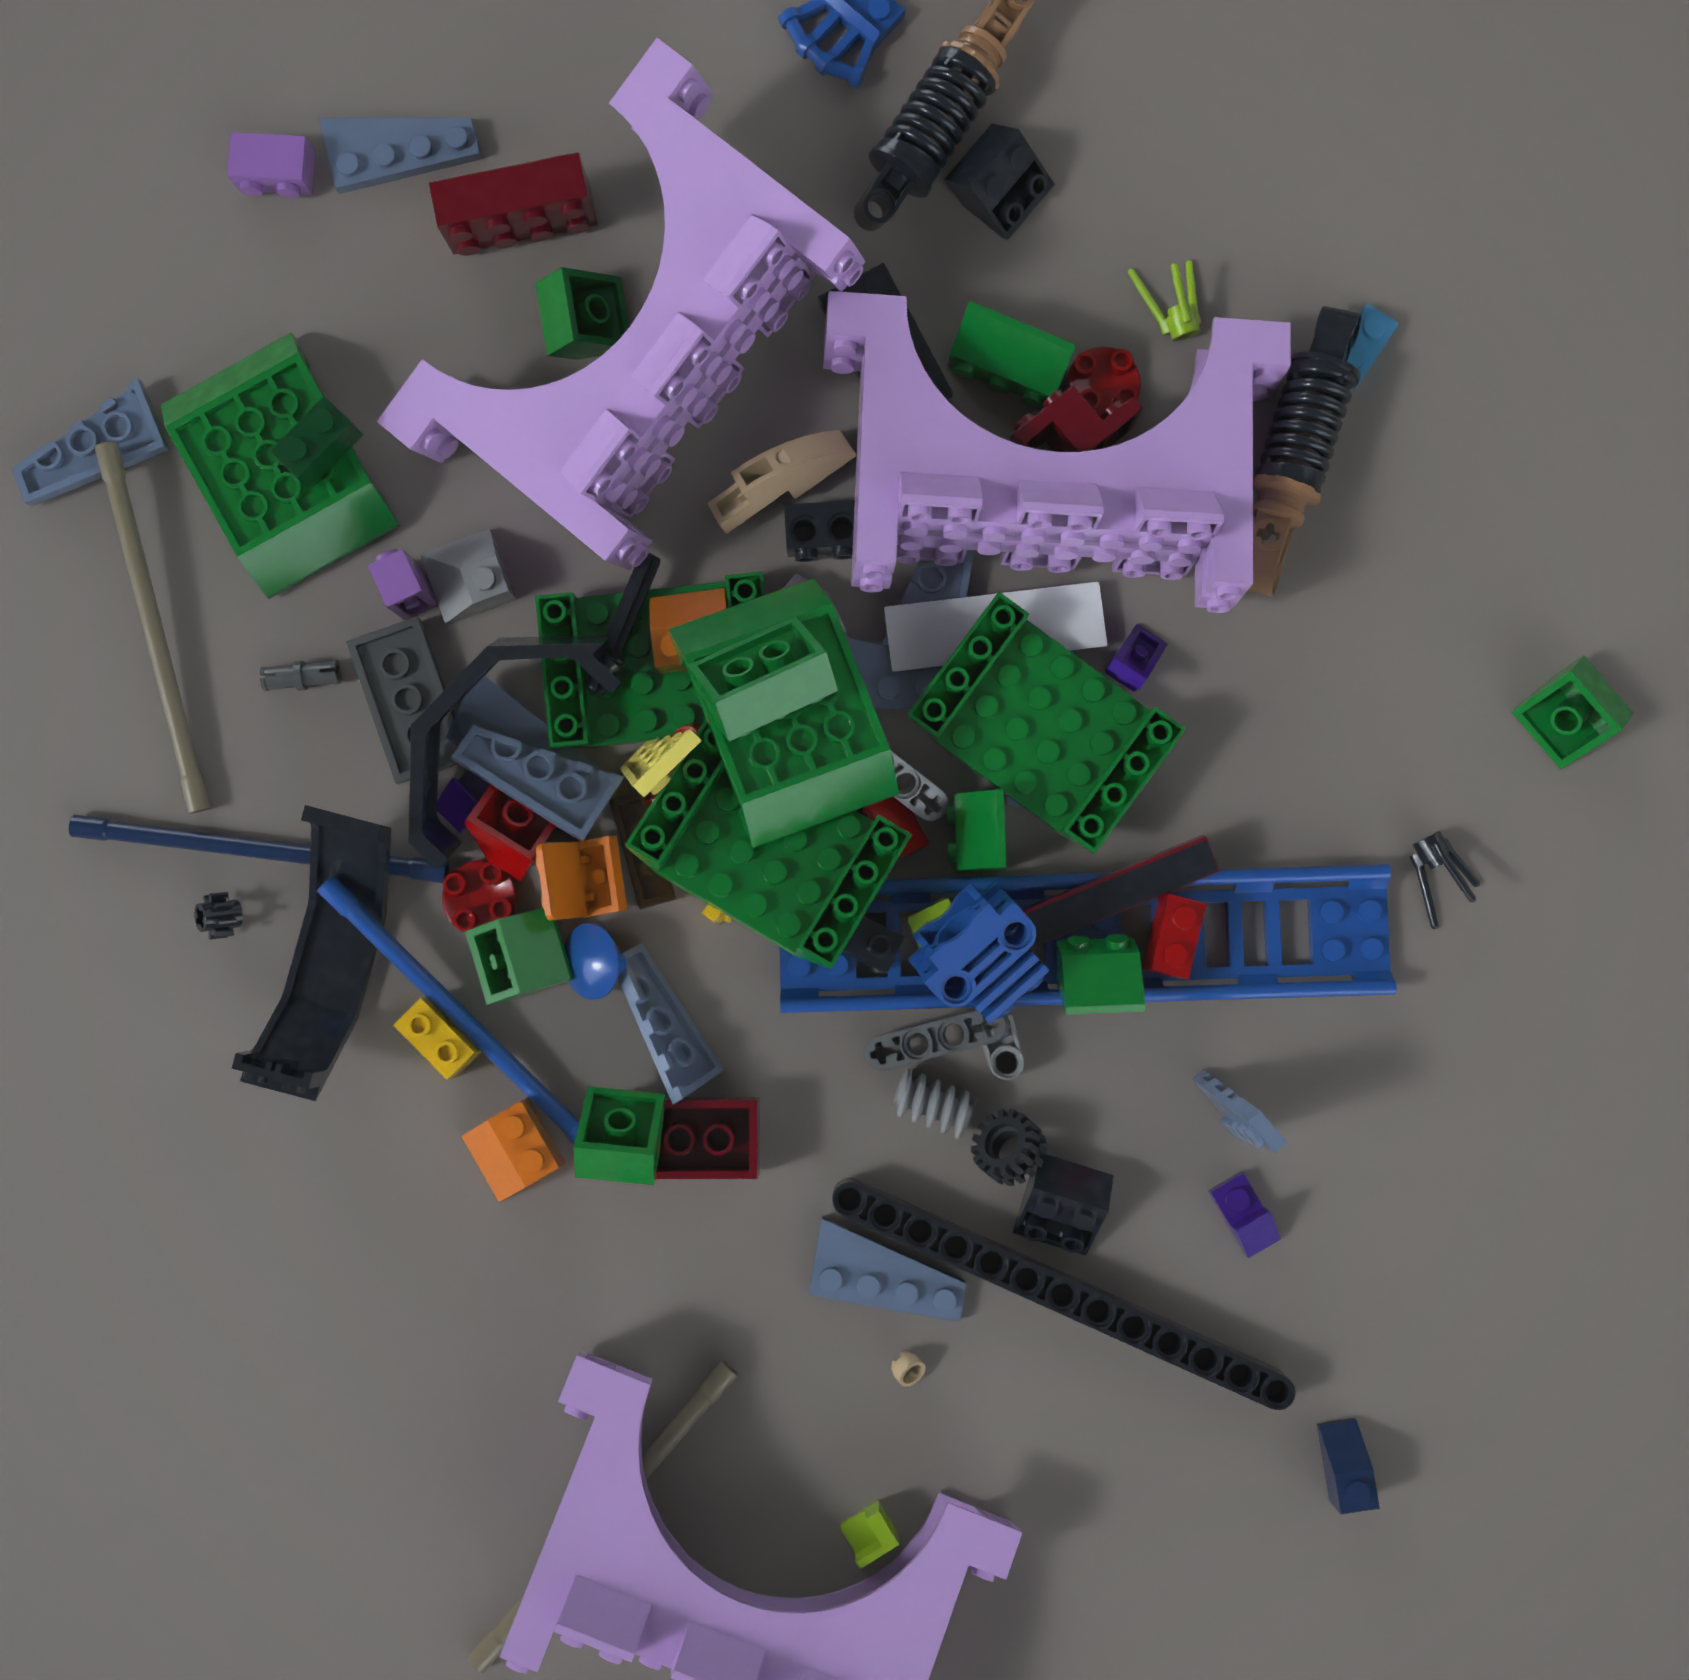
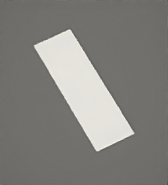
M1099 582L1002 593L1030 614L1027 618L1028 621L1069 651L1106 647L1108 645ZM996 594L884 607L892 671L943 666Z

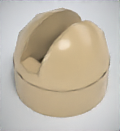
M905 1351L899 1353L901 1357L897 1361L895 1359L892 1360L891 1370L897 1381L902 1386L908 1387L921 1379L926 1367L917 1355Z

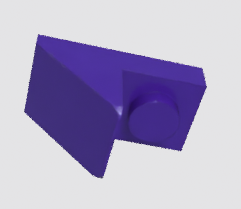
M1136 624L1105 669V672L1130 690H1140L1168 644L1139 624Z
M468 770L459 780L452 778L437 801V811L462 834L467 829L464 823L466 818L491 784Z
M1240 1171L1208 1190L1247 1258L1281 1240L1272 1214L1263 1207L1243 1172Z

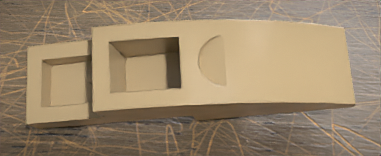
M840 430L803 436L771 448L731 471L730 473L736 483L707 504L719 526L728 534L768 504L774 502L785 492L789 491L794 499L798 498L857 455Z

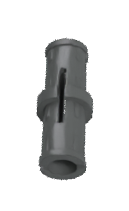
M301 660L294 661L293 665L261 667L260 675H265V678H260V683L264 691L294 687L298 691L307 690L308 686L340 684L342 676H337V673H341V667L338 660L309 664Z

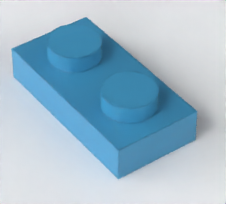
M1368 303L1361 311L1362 319L1359 333L1347 361L1355 366L1361 374L1359 382L1355 385L1354 389L1360 384L1399 324Z

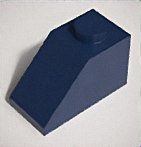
M1351 1418L1317 1424L1330 1503L1341 1515L1380 1509L1374 1470L1357 1420Z

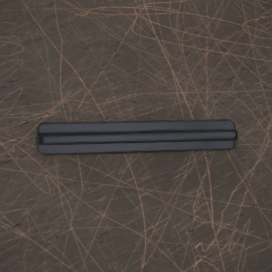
M648 553L645 560L639 566L634 567L606 633V635L611 636L601 645L606 651L612 648L622 656L661 563V559L654 554ZM589 674L585 688L598 695L606 694V690Z

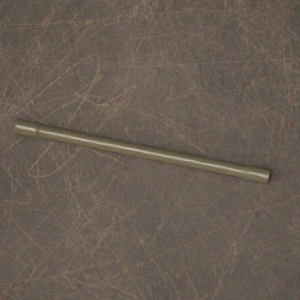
M113 441L99 443L94 447L101 475L107 486L181 775L180 783L188 814L211 809L204 777L199 770L135 520L119 445Z
M721 1360L700 1385L697 1393L642 1455L646 1481L707 1409L717 1402L738 1378L739 1373L728 1362ZM524 1594L496 1627L491 1629L467 1656L469 1664L476 1671L484 1673L501 1654Z

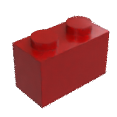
M1164 894L1158 897L1141 966L1142 970L1177 979H1189L1206 903L1172 894Z

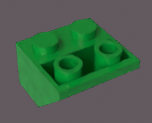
M543 908L500 918L465 931L487 1005L508 1003L574 979L557 921H549L545 916Z

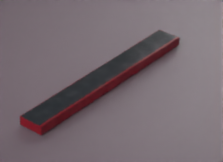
M1203 834L1023 908L1022 911L1036 927V939L1031 948L1220 872L1207 837Z

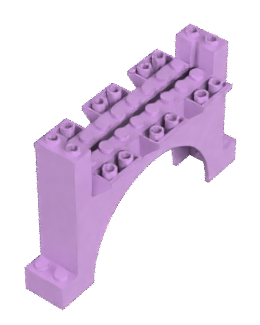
M659 38L654 40L609 102L630 123L631 129L641 138L656 168L664 202L665 232L659 269L652 289L631 326L608 351L587 367L561 380L533 388L503 390L470 385L457 380L451 375L448 376L422 359L377 420L381 426L410 450L440 463H443L445 459L455 453L459 445L458 441L460 440L601 558L629 571L633 566L637 567L645 560L649 553L648 546L653 540L624 516L631 519L634 514H639L643 511L650 499L648 495L657 484H662L672 472L671 465L676 459L666 450L669 447L675 446L680 441L687 422H690L698 429L703 423L707 424L718 411L717 404L726 393H731L738 386L742 378L741 373L745 368L735 359L740 353H745L752 346L756 331L759 330L768 338L773 331L777 332L782 328L788 318L787 312L796 300H802L811 289V281L815 276L808 267L839 292H843L847 285L850 287L857 282L863 272V264L866 262L847 235L696 119L706 113L714 93L695 67Z
M829 291L825 321L823 369H830L838 374L860 371L851 586L860 587L865 592H880L883 588L890 589L896 559L903 564H915L920 560L935 561V564L940 566H954L957 563H963L967 550H977L982 555H997L1001 552L1000 565L1010 566L1011 569L1017 571H1027L1033 567L1048 568V571L1053 573H1066L1070 570H1075L1081 557H1092L1096 562H1112V572L1123 573L1125 577L1139 578L1146 574L1160 575L1165 580H1177L1183 576L1186 577L1195 564V607L1207 608V611L1211 613L1230 611L1253 585V401L1269 399L1291 366V322L1214 317L1209 350L1197 349L1195 370L1188 396L1166 419L1140 436L1118 445L1083 452H1055L1018 445L1000 438L979 427L947 401L926 373L916 353L909 329L906 296Z
M582 1350L577 1354L558 1402L566 1405L564 1412L574 1417L586 1420L590 1414L595 1416L499 1656L507 1660L506 1666L510 1669L524 1674H528L529 1670L538 1672L552 1634L555 1632L561 1634L560 1640L563 1643L582 1649L584 1644L600 1650L598 1655L601 1658L615 1664H621L623 1660L632 1663L634 1655L640 1656L638 1661L649 1668L661 1670L662 1665L671 1668V1679L929 1680L967 1569H972V1574L987 1581L993 1582L995 1576L1007 1579L1023 1532L1008 1519L938 1492L926 1520L909 1544L878 1572L842 1590L801 1598L774 1597L754 1593L720 1579L703 1568L680 1546L662 1521L653 1502L646 1481L641 1442L644 1409L653 1378Z

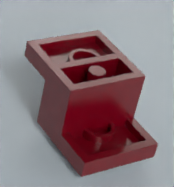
M1073 385L1064 393L1061 389L1052 393L1043 402L1045 408L1037 415L1033 416L1031 413H1028L1014 425L1013 429L1015 432L1010 439L1013 443L1037 449L1046 442L1055 452L1099 450L1110 447L1128 433L1135 424L1142 407L1134 397H1131L1124 404L1118 400L1101 415L1103 419H1101Z

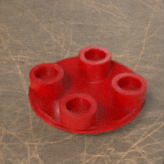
M1100 346L1090 348L1076 357L1068 372L1067 389L1074 385L1099 417L1103 419L1101 416L1103 412L1119 400L1124 404L1131 397H1134L1137 401L1141 390V378L1138 368L1133 362V356L1129 351Z
M487 860L469 861L445 877L442 892L443 910L452 925L464 933L467 930L494 920L513 916L517 905L515 882L510 874Z

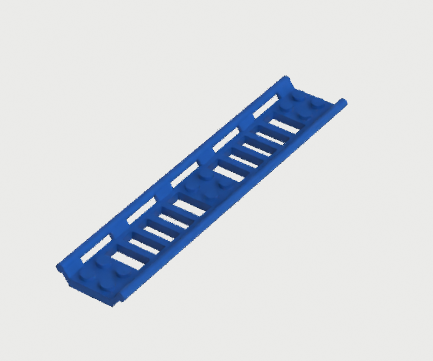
M1389 864L1219 869L1220 872L1186 886L1234 884L1233 890L1175 891L1166 894L1202 903L1225 902L1228 967H1206L1203 917L1189 979H1177L1142 970L1145 1002L1395 995L1397 986L1390 971L1387 886L1391 878V867ZM1108 873L888 879L884 881L877 895H892V900L872 901L866 913H886V927L900 934L899 912H918L931 906L930 903L938 900L930 899L931 893H960L970 883L978 892H983L995 881L1022 909L1054 896L1045 895V890L1071 889ZM1348 881L1347 886L1273 889L1274 883ZM1158 897L1139 904L1150 905V928ZM949 898L951 904H952L954 898ZM1307 900L1310 964L1282 965L1279 901ZM1263 901L1265 966H1244L1241 902ZM1121 912L1044 943L1045 966L1049 972L1043 976V981L1036 989L1031 992H1025L1014 1002V1006L1063 1005L1059 990L1048 989V984H1057V940H1067L1068 937L1078 935L1086 936L1089 939H1105L1108 935L1122 934ZM779 947L781 1013L953 1008L942 1003L924 984L921 976H901L900 948L887 972L888 977L856 978V959L841 953L831 970L798 958ZM1351 975L1353 981L1279 983L1277 977ZM1237 979L1238 984L1163 985V981ZM895 989V994L819 997V991ZM970 1002V1003L966 1004L965 1006H963V1007H958V1008H968V1007H974V1006H973V1005L971 1004V1002Z

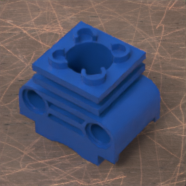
M995 881L981 894L970 883L955 896L950 907L942 915L926 922L912 935L921 947L908 960L922 977L924 984L948 1007H963L971 1002L989 1024L996 1018L999 1019L1007 1015L1013 1008L1014 1002L1025 992H1031L1036 989L1043 981V976L1049 972L1047 967L1030 950L1036 939L1035 925Z

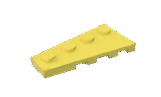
M689 729L683 734L678 732L673 737L668 735L663 739L657 738L646 741L619 769L643 797L649 792L655 795L670 781L671 778L667 774L702 740Z

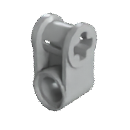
M1011 1011L1007 1014L1010 1020L1008 1035L998 1042L980 1046L983 1048L991 1073L1003 1080H1011L1018 1077L1024 1067V1057L1018 1042L1017 1029ZM994 1020L991 1024L986 1022L974 1025L975 1032L986 1031V1026L998 1023L999 1020ZM997 1027L988 1029L991 1031L992 1036H995L994 1030ZM1003 1051L1012 1053L1016 1059L1014 1070L1006 1074L998 1071L995 1064L996 1057Z

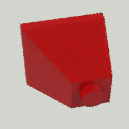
M493 785L488 787L464 822L486 859L519 881L523 879L537 857L536 846L546 843L556 828V825Z

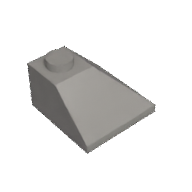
M491 529L420 554L446 625L517 599Z

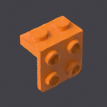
M617 835L583 840V842L541 843L536 846V867L539 871L542 890L541 903L545 916L549 921L594 917L628 911Z

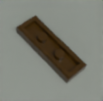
M637 792L610 800L639 910L677 900L673 883L659 876L625 847L626 842L651 805L649 795L647 794L643 797Z

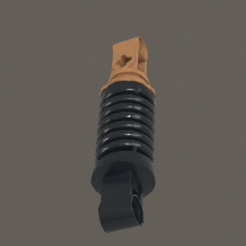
M990 0L974 24L967 25L962 29L958 36V41L942 42L938 48L939 52L931 63V67L927 68L923 79L919 80L915 91L909 95L908 102L903 104L900 114L896 115L892 126L886 130L884 139L879 141L869 152V160L877 174L854 208L855 220L861 228L867 231H874L882 227L894 216L907 194L918 198L927 197L931 191V185L940 173V169L945 166L947 157L953 154L955 145L961 142L963 134L969 130L970 122H973L978 115V109L984 107L986 96L992 95L999 88L998 80L1000 78L996 68H1000L1007 58L1005 48L1019 30L1022 20L1036 0H1022V2L1017 0ZM869 201L875 202L880 206L882 210L881 218L871 215L868 210Z
M1323 306L1318 316L1309 352H1298L1291 355V366L1286 376L1287 383L1283 385L1282 397L1279 398L1277 404L1278 410L1274 413L1273 424L1268 432L1269 437L1264 444L1265 451L1261 453L1259 460L1261 466L1256 469L1253 478V490L1259 494L1257 502L1253 503V516L1256 519L1253 525V585L1248 590L1250 592L1270 597L1274 596L1293 530L1303 526L1305 507H1314L1316 504H1320L1322 497L1321 485L1324 484L1326 478L1324 473L1329 469L1330 464L1328 460L1332 458L1334 453L1332 446L1337 443V432L1341 430L1343 425L1341 419L1345 417L1347 412L1345 405L1350 402L1352 397L1350 389L1358 384L1361 376L1359 370L1347 361L1359 333L1362 313ZM1270 535L1276 536V540H1271L1269 545H1264L1263 540H1268Z

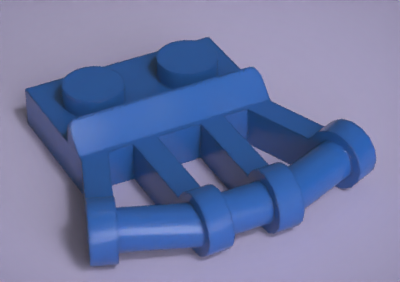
M811 0L799 7H790L784 10L778 16V20L782 28L787 29L797 47L796 53L803 59L809 58L816 64L815 69L821 75L829 74L849 81V86L859 89L873 51L905 17V9L895 0ZM827 11L829 14L811 34L807 35L801 23ZM841 23L848 31L830 51L824 52L818 46ZM858 40L864 43L855 66L839 62Z

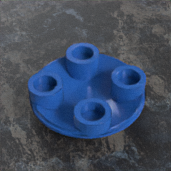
M601 923L579 925L568 936L564 948L574 978L568 981L570 986L578 995L589 1000L601 999L607 996L616 985L619 974L624 973L626 970L627 962L625 955L618 951L614 939Z

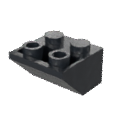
M991 123L944 179L967 210L1006 240L1012 236L1055 185L1020 130Z
M1048 1154L1039 1155L1044 1163L1041 1167L1035 1164L1033 1170L1036 1174L1033 1177L1029 1176L1013 1233L1033 1241H1040L1062 1248L1071 1253L1086 1256L1109 1211L1114 1175Z

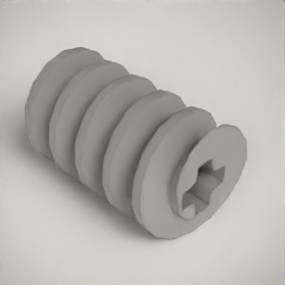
M906 1068L891 1106L894 1103L897 1104V1116L899 1117L908 1109H911L912 1122L914 1123L923 1114L926 1115L927 1128H930L939 1120L940 1133L942 1134L952 1125L955 1127V1139H959L970 1121L977 1098L969 1104V1092L966 1090L962 1091L955 1098V1086L951 1084L941 1093V1081L935 1079L926 1087V1075L923 1073L913 1082L912 1069Z

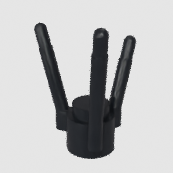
M1440 831L1414 843L1413 847L1417 853L1410 856L1417 871L1432 929H1437L1439 926L1424 864L1427 863L1430 870L1444 864L1461 891L1472 903L1476 901V896L1461 873L1474 887L1480 885L1479 880L1453 850L1448 839H1444Z

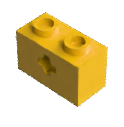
M427 997L420 998L393 1025L446 1080L456 1078L482 1052Z

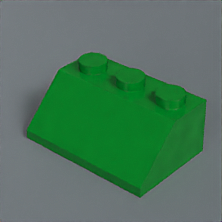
M969 301L949 355L948 366L953 368V372L964 379L973 380L974 377L987 382V386L998 393L1008 394V392L1021 396L1022 401L1027 405L1043 408V402L1060 388L1076 345Z
M796 616L688 664L689 671L714 722L728 741L746 736L763 725L774 720L783 719L789 713L809 704L817 703L826 696L838 691L827 652Z

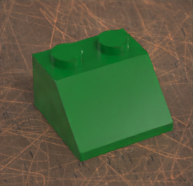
M560 267L535 283L547 356L574 360L602 356L630 327L620 276Z
M1584 655L1555 674L1511 712L1560 770L1623 730L1634 714Z
M1004 789L954 794L953 803H948L946 810L947 826H954V841L947 842L948 864H955V872L1001 871L1006 868Z
M1122 934L1108 935L1105 939H1089L1086 936L1078 935L1068 937L1067 940H1057L1056 983L1066 1014L1145 1012L1146 1004L1140 952L1134 938H1129Z
M588 1086L574 1143L575 1177L654 1185L660 1154L665 1094Z

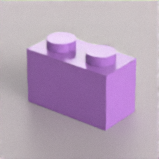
M230 132L227 177L241 193L249 196H261L263 192L277 193L286 198H298L300 194L312 195L316 152L305 136Z
M390 549L382 552L376 557V562L367 565L386 607L403 620H407L438 605L421 565L403 549L400 551Z

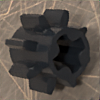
M228 892L204 895V903H199L195 907L194 917L197 929L200 932L209 931L210 940L234 936L233 928H239L243 921V912L239 901L236 899L229 900Z

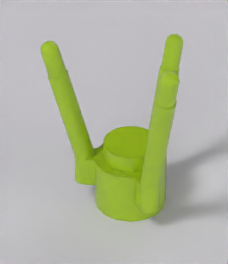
M1187 260L1185 263L1189 303L1186 300L1178 264L1173 263L1171 265L1178 305L1167 310L1169 315L1167 318L1164 317L1136 271L1130 268L1128 274L1158 321L1162 336L1170 334L1172 341H1180L1201 332L1200 324L1202 322L1198 312L1195 275L1191 260Z

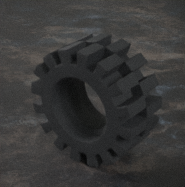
M1002 1109L997 1111L998 1118L993 1114L986 1117L989 1121L988 1125L985 1126L982 1122L977 1128L982 1132L980 1135H973L972 1140L978 1145L971 1146V1153L975 1155L973 1157L974 1163L989 1177L1001 1185L1005 1183L1008 1186H1014V1180L1019 1184L1026 1182L1024 1177L1026 1173L1030 1177L1036 1174L1032 1168L1035 1164L1041 1167L1044 1163L1039 1155H1046L1047 1148L1042 1144L1047 1142L1042 1134V1130L1023 1113H1018L1014 1109H1009V1113ZM1019 1136L1018 1145L1014 1152L1006 1158L999 1159L1002 1145L1011 1137Z

